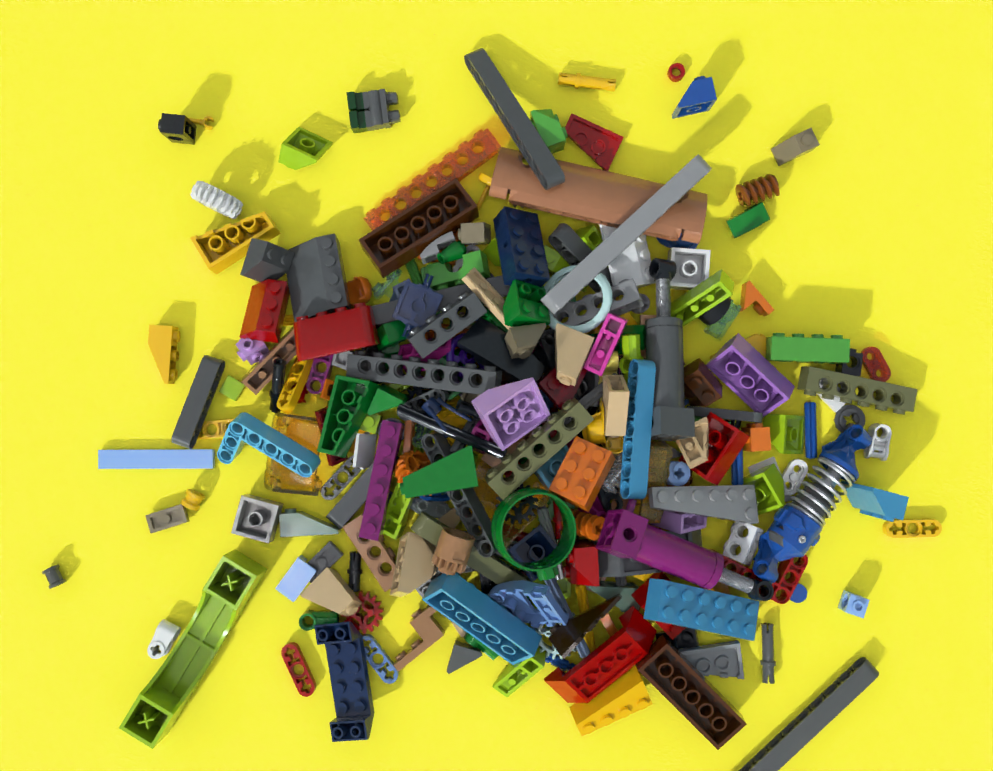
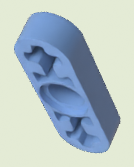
M363 634L362 637L365 641H371L369 644L371 649L377 648L369 655V647H364L366 660L385 683H394L399 676V671L393 666L394 662L371 634ZM381 654L384 658L383 662L380 664L375 663L373 655ZM386 662H388L386 666L388 671H394L393 678L391 676L386 677L387 671L385 668L380 670Z

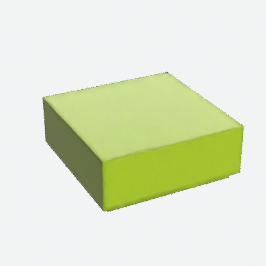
M228 375L219 392L237 401L245 385Z

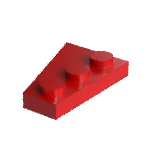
M571 114L565 126L568 137L603 170L608 171L623 137L577 115Z

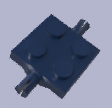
M426 273L423 284L406 281L392 315L393 318L402 321L406 325L401 336L408 337L410 330L416 326H423L429 316L437 314L444 295L434 292L430 288L434 276Z

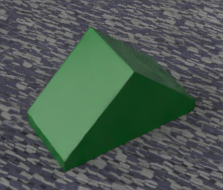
M402 321L386 323L377 328L380 344H377L378 351L407 340L406 336H401L406 326Z
M382 384L378 387L367 413L372 415L397 407L400 404H405L409 399L408 395Z

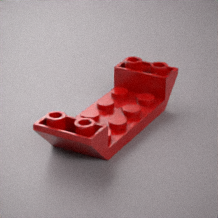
M632 606L619 617L623 625L619 631L570 671L564 673L557 667L544 678V681L567 703H588L648 655L656 629L647 619H643L644 616Z

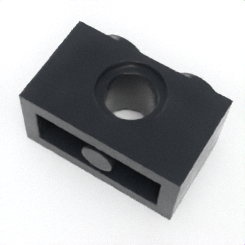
M162 113L161 119L158 121V129L162 135L172 143L195 145L197 126L185 115Z

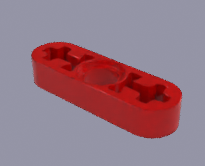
M289 642L282 648L281 656L299 694L308 697L316 689L315 679L299 645L295 642ZM288 647L291 650H295V652L293 653L294 659L299 657V659L294 661L292 664L290 663V661L293 660L292 655L286 653L289 650ZM296 664H300L304 667V672L302 674H297L294 672V666ZM305 675H307V677L304 679L306 684H311L309 691L307 689H303V686L305 684L303 679L301 681L298 680L303 678Z

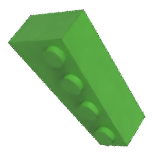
M773 333V336L766 337V359L768 361L814 362L819 364L849 363L850 339H843V335H831V338H824L823 334H812L811 338L804 337V334H792V337H785V333Z

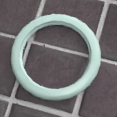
M577 265L569 266L556 272L544 286L546 294ZM600 273L594 278L601 287L603 302L599 312L592 320L578 326L565 325L559 322L549 310L551 323L548 325L555 330L556 324L559 323L582 333L590 332L598 327L605 320L612 305V289L605 275Z

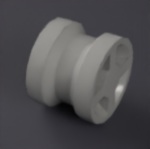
M640 293L644 306L634 309L632 312L641 314L649 308L650 300L645 294Z

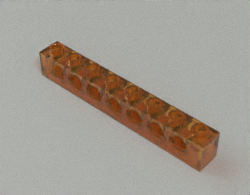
M488 128L484 131L482 129L473 135L474 138L472 140L461 143L458 146V150L454 153H447L442 158L443 161L439 164H432L427 169L428 172L424 175H417L413 178V183L407 187L402 186L397 190L395 196L384 199L380 207L369 210L363 219L373 231L387 222L381 220L383 213H390V220L456 178L460 182L497 155L501 145ZM475 146H481L483 148V151L480 153H475L473 151V148ZM460 157L468 159L465 164H459L457 161ZM445 168L452 169V173L448 176L443 175L442 171ZM435 179L437 184L434 187L427 186L428 180ZM419 190L422 193L419 198H413L411 196L412 192ZM400 201L406 203L405 208L402 210L396 208L397 203Z

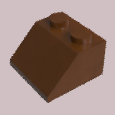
M700 358L684 367L685 399L689 400L690 406L706 407L722 398L723 385Z

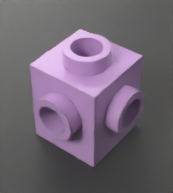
M241 338L235 344L239 349L236 352L243 362L247 360L250 365L259 362L269 351L263 341L250 338Z

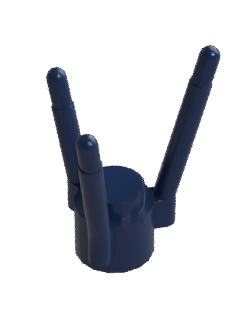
M432 396L421 407L429 416L433 417L444 432L447 431V428L437 416L442 410L440 405L469 422L472 421L464 413L456 412L454 407L445 403L440 397L435 399Z

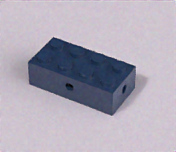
M504 206L493 219L504 285L511 286L512 281L516 279L542 287L550 279L538 214Z

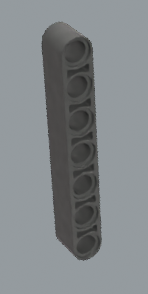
M434 431L422 437L421 444L431 464L442 459V456L446 457L452 454L447 438L441 433ZM461 489L463 496L460 490L447 492L467 532L475 537L474 545L478 553L485 558L497 553L498 550L493 542L491 532L492 522L474 489Z

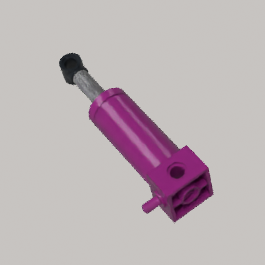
M629 499L626 510H608L596 549L619 558L634 559L705 589H712L719 581L745 592L753 600L768 601L772 598L774 589L768 581L748 578L724 568V558L721 554L649 525V519L633 513L636 500Z

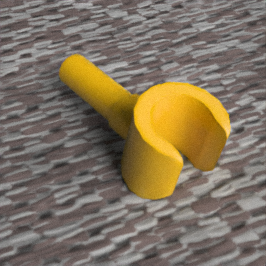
M210 116L205 117L203 120L188 118L194 124L204 125L207 130L213 129V126L206 125L207 121L214 122V119Z

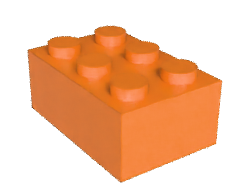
M576 436L548 490L558 495L564 501L589 512L616 459L613 452Z

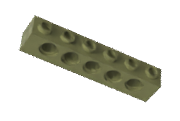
M811 366L801 367L797 387L798 390H803L805 395L816 396V393L822 394L824 399L834 400V397L840 398L839 402L852 404V401H856L858 406L870 407V405H875L877 410L887 411L889 408L893 409V413L905 415V412H914L918 390ZM820 380L823 381L822 388L819 386ZM839 383L841 385L840 391L837 389ZM856 388L859 390L858 395L855 393ZM874 391L876 392V398H875V399H874V397H873Z
M577 399L567 400L562 405L560 411L551 414L542 427L539 426L534 429L532 435L527 440H522L517 445L515 451L511 454H506L497 467H492L488 470L487 476L484 477L487 484L504 500L589 425L594 418ZM571 416V422L564 424L565 418ZM552 430H557V434L554 437H548ZM536 444H542L540 450L533 451ZM527 457L524 464H518L520 458ZM506 471H512L509 477H503Z

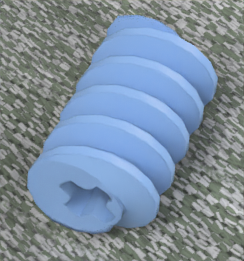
M655 461L651 465L650 476L658 484L682 486L690 478V469L682 461Z

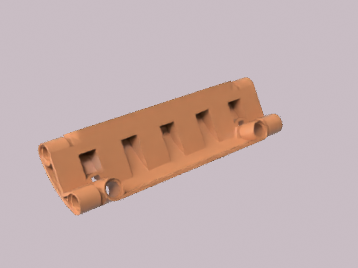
M501 147L490 185L489 196L506 200L507 194H510L509 202L514 205L618 228L665 184L556 159L564 172L565 182L545 190L531 167L522 162L525 158L520 151ZM689 190L643 234L670 241H678L681 235V240L699 244L706 217L707 194Z

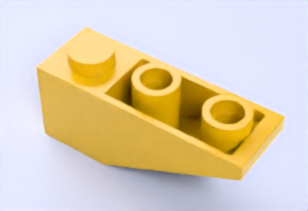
M149 325L148 345L164 384H174L178 376V371L175 368L176 361L179 359L177 342L180 341V331H178V327Z

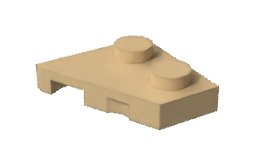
M707 417L695 422V437L675 440L690 469L708 461L709 421Z

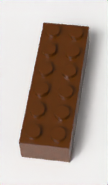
M455 178L359 239L362 250L382 278H385L419 256L437 238L451 231L455 233L458 231V228H461V223H470L478 218V206Z
M664 635L660 636L651 645L648 655L636 664L638 671L717 750L747 725L742 714Z

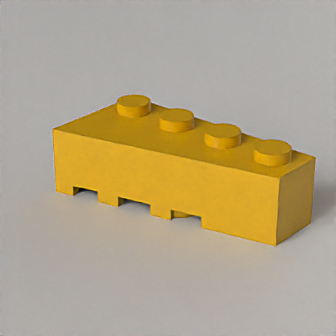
M264 211L241 219L240 222L224 225L223 228L205 232L206 234L190 237L207 267L215 274H219L246 256L252 238L270 241L281 233L272 218Z
M634 665L630 671L619 677L590 702L575 703L569 708L581 736H584L599 728L608 726L621 718L628 717L632 713L643 710L653 703L636 665Z

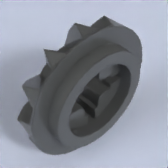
M845 405L835 412L836 415L833 419L836 425L835 428L841 433L853 425L859 424L862 427L865 425V415L855 405ZM851 415V420L856 424L848 423L846 425L847 421L843 416L849 417Z

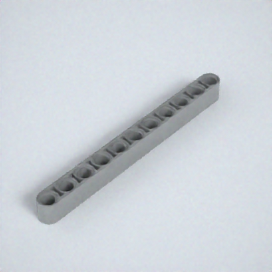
M699 154L696 155L540 301L555 315L707 175L712 167Z

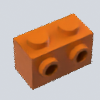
M746 423L747 427H741V431L750 436L743 447L744 451L771 450L770 427L763 426V423Z

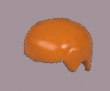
M359 276L347 282L350 304L352 306L358 303L369 302L372 297V285L367 278Z

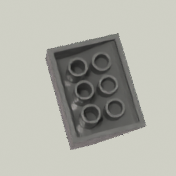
M335 233L315 237L289 249V251L294 252L290 269L286 273L294 322H297V317L308 315V318L316 317L315 313L327 311L328 314L335 313L336 308L346 307L347 310L351 309L340 243Z

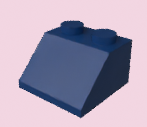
M700 76L692 81L675 108L672 119L706 112L711 109L717 100L712 77Z

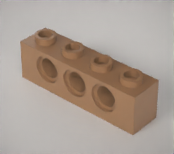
M363 514L343 526V529L384 592H386L392 585L396 564L394 557L396 555L392 548H387L383 542L385 541L384 536H382V541L366 540L359 537ZM373 546L379 547L381 554L378 556L374 555L371 548ZM382 563H389L392 567L391 571H384Z

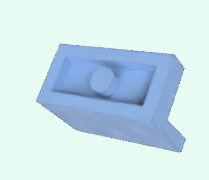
M300 555L275 588L292 602L298 598L316 573V569L306 563L307 558L303 555Z

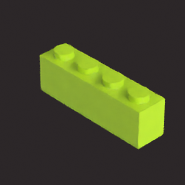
M722 269L671 302V317L680 318L683 320V326L687 325L733 295L734 282Z

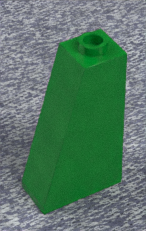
M467 446L403 477V482L400 483L401 495H405V498L479 487L472 446Z

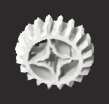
M197 181L191 189L190 196L192 199L226 217L236 219L242 211L243 203L213 185Z

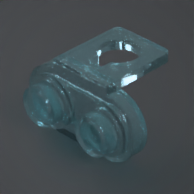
M397 269L386 276L387 279L384 283L378 282L372 288L374 292L373 297L379 300L385 294L391 299L393 294L391 288L400 283L398 278L403 272Z

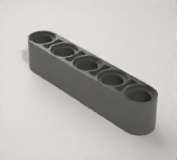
M560 223L548 237L549 243L570 266L578 265L592 252L576 232L565 223ZM606 267L601 273L606 276L612 287L610 271ZM594 279L588 284L595 293L601 291V287Z
M204 355L174 429L171 439L172 443L189 449L194 447L224 371V360L209 355Z
M374 462L326 516L340 530L366 502Z

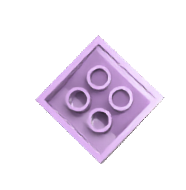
M533 377L488 389L471 401L490 437L502 451L546 421L550 416V412Z

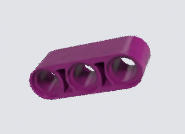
M333 355L314 359L306 385L310 393H322L325 379H330L334 366L331 365ZM322 362L327 366L326 371L323 373L318 370V366ZM318 380L321 383V388L315 391L312 385Z

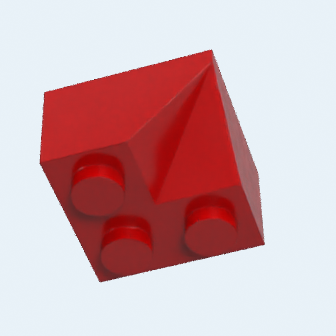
M588 539L575 540L574 546L566 558V566L563 567L564 577L571 584L600 586L598 549Z

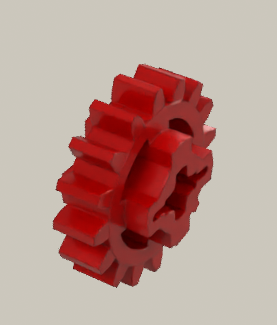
M360 591L357 597L362 604L358 607L357 612L349 617L341 616L347 618L344 622L351 621L358 631L362 630L363 634H366L367 629L371 632L374 630L373 625L377 627L380 625L378 620L383 619L384 616L380 613L384 611V608H379L382 601L375 600L377 595L371 597L370 591L366 595L363 594V591ZM361 608H363L364 612H367L365 616H363L362 613H359ZM375 615L374 620L368 623V618Z

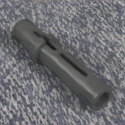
M761 623L762 660H760V665H762V683L768 684V675L770 684L775 683L774 666H776V661L774 660L773 623H768V631L767 624Z

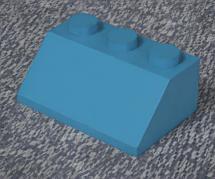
M841 480V483L849 485L848 482ZM852 483V487L846 488V496L852 507L860 509L859 513L894 522V519H904L909 497Z

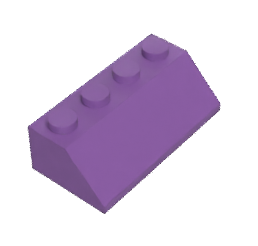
M739 333L725 343L706 364L754 412L763 413V417L790 399L795 387Z

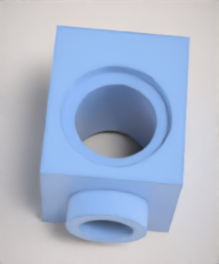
M843 590L838 608L864 619L870 600L861 595Z

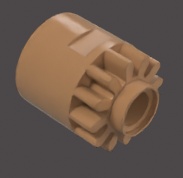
M443 527L432 558V564L437 565L438 570L444 574L455 575L456 572L462 574V572H465L475 537L459 529Z

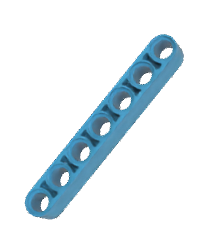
M633 359L629 364L627 386L630 394L626 435L623 440L620 494L623 499H644L647 494L656 365L651 360Z

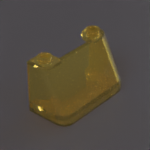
M276 412L273 416L272 428L319 457L320 452L317 449L321 434L316 417ZM267 456L264 487L272 492L318 496V492L322 488V480H319V476L316 475L317 469L310 477H302Z

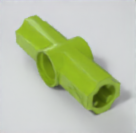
M640 334L622 335L623 358L619 362V368L624 373L626 384H628L630 362L633 359L644 360L640 352Z

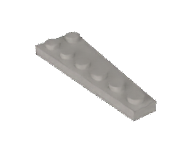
M755 485L648 488L649 504L652 509L695 514L748 524L759 523Z

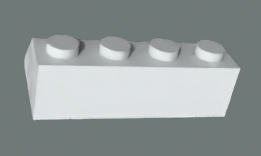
M599 224L603 241L617 229ZM642 234L608 265L613 286L619 284L624 279L632 278L637 288L656 283L649 274L651 258L646 235Z

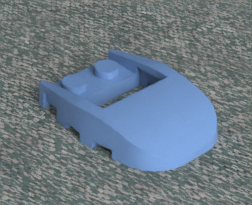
M525 580L509 581L494 586L487 594L497 604L504 606L512 615L519 617L523 623L531 624L532 628H539L540 624L554 627L555 623H562L565 626L570 616L569 613H565L549 592L550 586ZM526 596H529L538 609L534 608Z

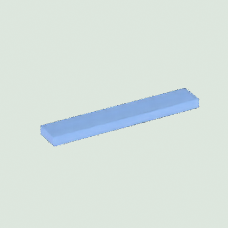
M215 449L98 450V469L215 468Z

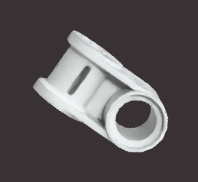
M874 423L868 428V433L872 437V443L864 449V457L879 458L881 461H886L889 455L892 431L888 425ZM881 427L883 433L878 437L877 430Z
M163 619L157 626L147 648L149 657L159 659L168 654L181 631V627Z

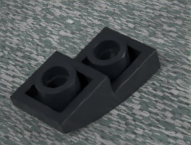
M685 628L673 640L664 631L655 634L656 640L664 635L678 650L699 646L696 629Z

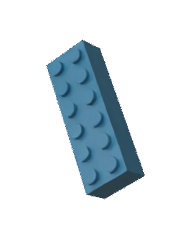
M456 572L455 575L443 573L430 582L422 600L507 662L515 665L535 656L542 636L534 628L523 623L519 617L508 612L504 606L493 601L489 595L478 590L474 584L463 579L459 573Z
M650 578L643 619L754 641L760 601L672 581Z

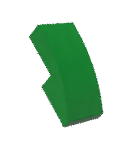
M760 202L726 220L734 238H737L770 220V217L763 202Z

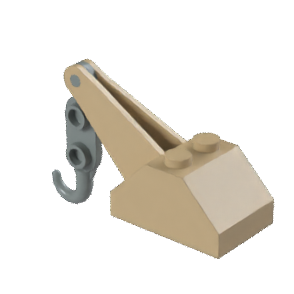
M415 498L412 501L410 508L420 515L424 511L434 518H438L440 522L450 528H456L461 521L455 507L450 508L444 501H426L421 498ZM407 532L400 537L390 595L403 597L436 574L437 565L432 564V558L436 549L434 544L412 532Z

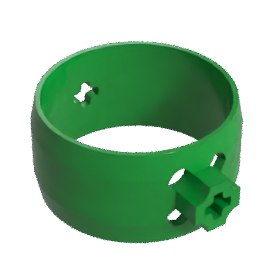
M528 487L512 492L499 503L493 514L491 532L495 547L505 560L522 570L536 572L538 580L543 581L552 579L559 574L557 565L567 558L575 543L576 522L569 506L558 495L544 489ZM547 495L555 502L562 516L563 530L558 545L548 556L535 562L513 560L504 546L502 537L503 523L506 515L518 501L527 496Z

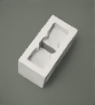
M734 522L731 527L729 540L723 546L724 552L722 555L750 566L759 544V538L764 533V530L748 523ZM747 528L748 534L746 537H743V531ZM740 546L741 552L736 555L735 550Z

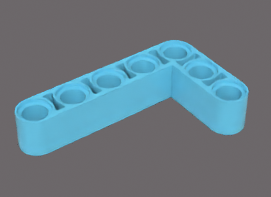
M246 412L240 413L230 422L217 452L219 461L224 464H230L242 452L245 443L302 477H310L321 462L318 455Z

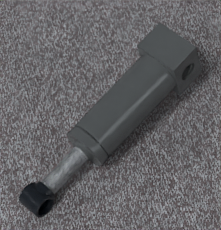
M654 258L649 266V274L656 282L657 314L655 318L645 321L646 360L654 361L656 365L651 440L675 441L695 437L694 409L685 408L683 320L671 317V292L669 291L670 281H672L676 274V263L672 260Z

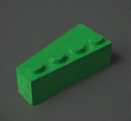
M336 375L317 449L318 452L343 458L346 457L380 385L367 380Z

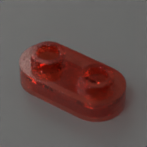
M876 347L864 348L861 351L863 353L862 364L870 379L886 382L891 376V371L882 353ZM868 353L872 355L871 360L867 358ZM877 370L881 372L879 377L876 375Z

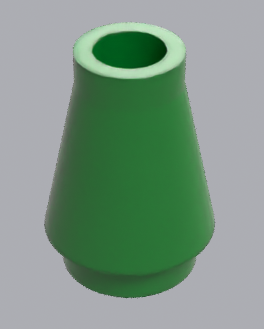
M453 241L442 252L437 254V258L441 264L462 259V255L466 254L467 250L461 241Z

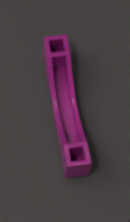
M382 420L359 533L360 538L382 541L389 490L404 431L402 423Z

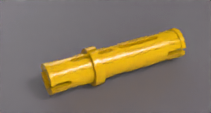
M559 72L558 85L574 86L575 89L582 87L614 92L616 79L584 76L581 73L566 74Z

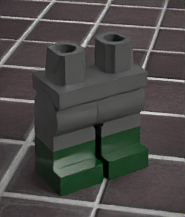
M385 89L355 93L354 91L346 92L350 126L354 134L391 128V124L401 122L399 110L389 111V105L398 104L396 92H386Z

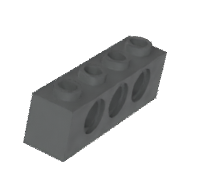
M464 291L457 297L458 300L453 304L450 302L443 306L441 313L429 316L423 326H416L409 331L410 335L406 338L421 358H425L487 312L474 292ZM464 306L466 313L464 316L459 317L457 310L459 307ZM444 318L450 319V325L447 328H442L441 321ZM431 329L434 331V337L427 340L425 333Z

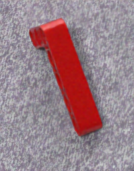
M806 554L804 557H799L795 563L794 558L780 562L777 568L779 573L778 579L772 584L774 594L771 600L779 604H785L790 600L808 564ZM722 555L724 558V568L728 564H732L730 571L740 575L748 572V578L762 581L754 574L752 569ZM790 572V577L785 580V575ZM781 589L780 596L776 597V592Z

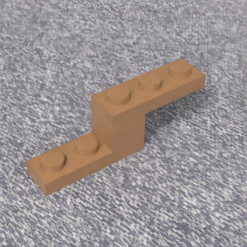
M430 605L423 610L419 608L411 615L413 618L410 620V624L422 640L418 638L410 645L412 647L407 652L403 650L395 657L396 661L393 666L397 671H400L444 636L445 630L432 615L437 610Z

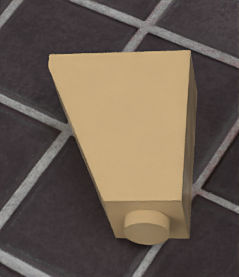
M557 323L554 333L556 379L564 385L575 386L591 351L595 337Z
M603 375L604 434L612 438L626 435L630 391L623 375Z
M326 567L300 594L301 597L347 617L356 613L358 607L362 604L340 574L329 567Z

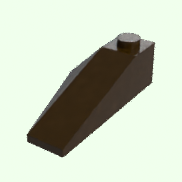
M617 594L568 619L567 625L563 626L557 623L550 630L552 634L549 640L563 659L583 640L585 634L589 633L599 620L616 605L622 596Z

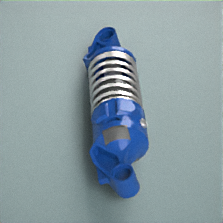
M856 424L849 427L835 441L822 446V452L817 459L818 463L826 470L818 466H812L813 470L821 478L807 473V477L812 482L802 481L804 489H796L798 494L796 497L791 496L792 503H786L783 508L777 510L773 523L767 532L760 536L759 550L753 559V572L762 581H768L771 584L775 583L779 576L777 570L778 562L795 557H804L810 547L818 543L823 526L826 525L825 519L831 518L830 511L836 510L835 503L842 502L841 496L847 495L846 488L852 487V483L859 478L854 452L859 449H865L872 443V437L861 425ZM842 479L848 482L849 485L843 484L839 480ZM836 485L840 486L843 492L836 491L834 487Z

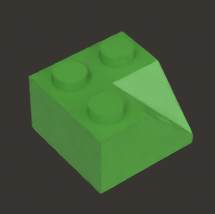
M552 109L531 111L530 121L550 152L554 154L564 150L568 135L565 127H561L557 114L554 115Z

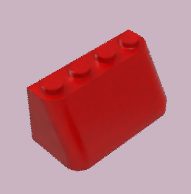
M365 302L354 304V308L349 310L346 307L336 308L335 313L328 314L327 311L315 313L316 317L308 318V315L297 317V322H293L298 362L380 344L372 306H366Z

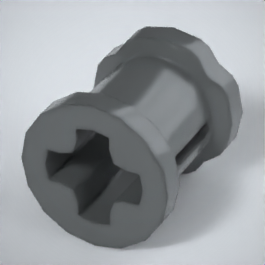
M59 564L42 571V574L46 576L50 584L48 586L49 589L67 582L66 579H63L58 569L60 567Z

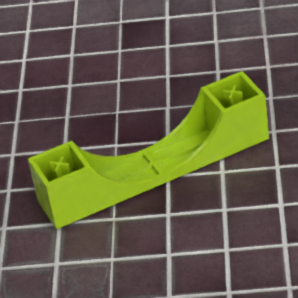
M236 549L222 556L202 589L200 602L188 626L162 666L139 693L119 729L152 749L168 735L266 573V567Z

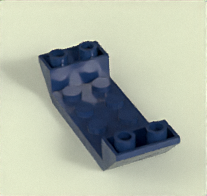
M351 621L316 624L314 627L317 645L325 644L336 711V718L329 722L332 742L368 740L374 717V706L362 634Z

